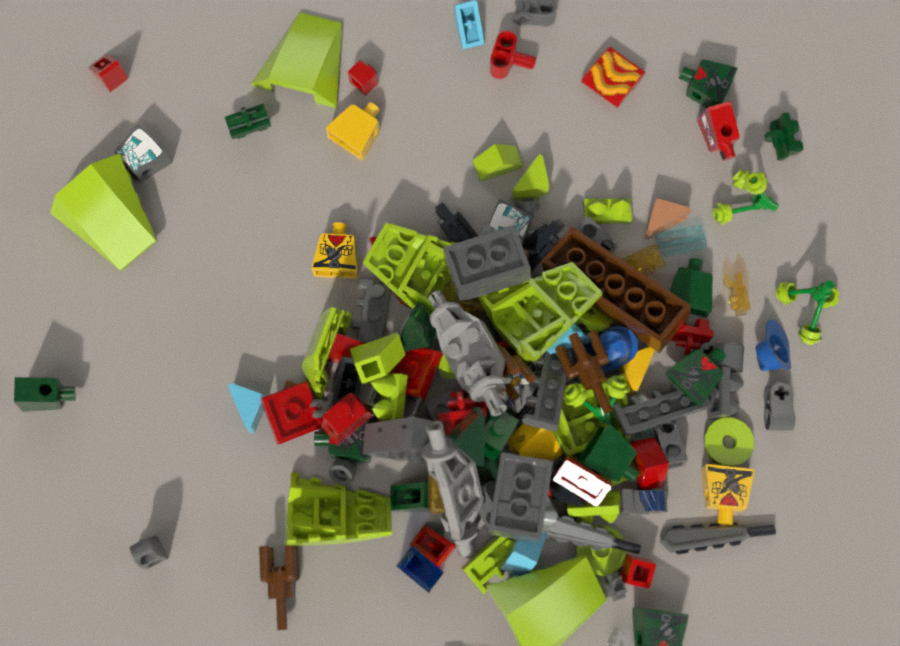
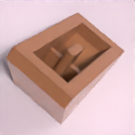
M656 198L644 235L646 240L687 220L691 213L690 208Z

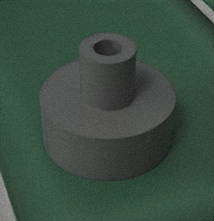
M519 198L516 200V207L530 214L533 218V211L540 209L539 198Z
M338 459L334 461L329 469L330 478L340 485L350 484L356 474L355 467L349 459Z

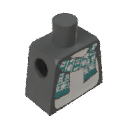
M139 124L135 126L114 152L115 155L122 154L126 171L129 174L132 173L140 182L148 179L172 163L168 153Z
M502 199L498 200L488 226L500 230L514 225L521 245L535 231L530 229L532 222L530 214Z

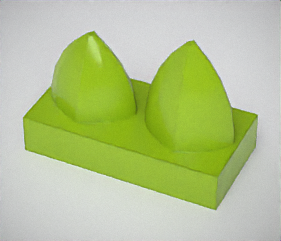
M631 198L584 199L583 201L584 219L589 216L597 224H631L632 222Z
M387 374L371 382L376 391L381 394V401L372 408L376 417L379 418L378 422L403 418L408 375Z
M620 490L608 491L598 506L589 501H586L581 506L568 503L569 517H574L578 523L585 521L591 525L594 515H600L606 522L613 523L620 514Z

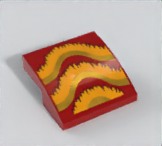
M609 46L586 73L581 82L618 109L646 72Z

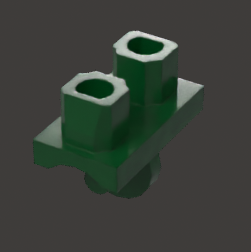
M264 103L248 109L242 107L240 112L224 117L232 140L246 137L247 134L256 131L267 130L268 127L272 126Z
M783 112L780 118L770 122V132L764 135L765 142L773 144L778 161H784L789 156L797 155L804 150L803 142L794 138V134L799 130L798 120L790 119V114Z

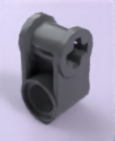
M515 0L516 14L513 16L514 23L522 26L536 25L547 27L555 22L557 6L554 0Z
M707 342L701 346L700 350L703 353L708 352L709 354L717 346L726 354L727 357L718 367H730V373L743 372L744 346Z
M778 382L767 388L764 392L766 430L793 431L795 427L793 392L788 384ZM774 392H777V394L781 395V398L775 395Z

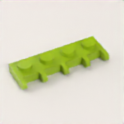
M500 536L494 537L461 567L483 595L488 592L483 585L495 574L500 579L505 577L500 569L515 539Z

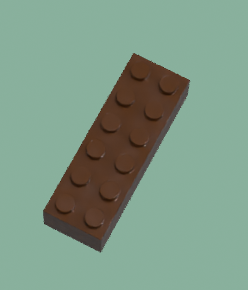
M572 226L542 260L543 272L573 262L602 291V296L592 307L619 326L630 329L639 340L658 353H661L689 318L690 304Z

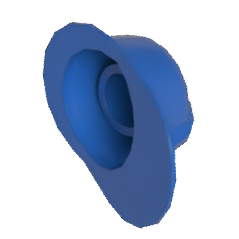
M769 320L766 324V336L755 347L759 369L762 371L780 368L790 370V349L786 333L777 321Z
M615 326L598 334L609 357V362L601 366L604 374L627 364L635 357L638 351V341L630 329ZM591 342L586 344L587 354L597 356Z

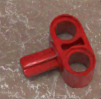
M511 31L499 33L490 57V74L496 79L507 77L513 65L533 70L536 64V57L517 52V37ZM503 44H509L511 46L505 47L503 46ZM502 63L504 66H497L496 64Z

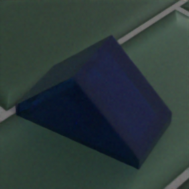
M414 546L410 547L396 566L398 570L428 593L444 573Z

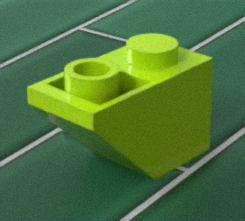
M398 332L351 348L353 360L362 384L386 376L406 355Z

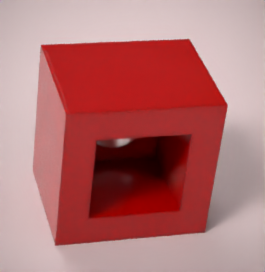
M359 60L347 71L349 82L364 96L378 85L377 71L370 64L366 65L363 61Z
M626 554L620 576L623 578L622 581L629 585L650 589L657 564L650 559Z

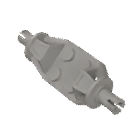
M442 291L433 292L436 299L434 300L433 296L430 295L429 301L435 310L430 316V323L436 328L441 350L461 388L470 394L473 401H485L492 416L502 414L499 407H501L502 411H505L507 408L499 395V392L504 387L502 379L505 365L504 356L483 321L465 312L459 303H448Z
M432 422L426 426L430 442L424 446L422 454L423 458L427 461L429 475L438 481L440 487V494L445 507V512L441 516L445 528L444 538L453 544H457L458 553L461 558H470L475 553L471 540L479 533V527L475 520L484 501L474 457L460 448L455 440L445 438L443 423Z

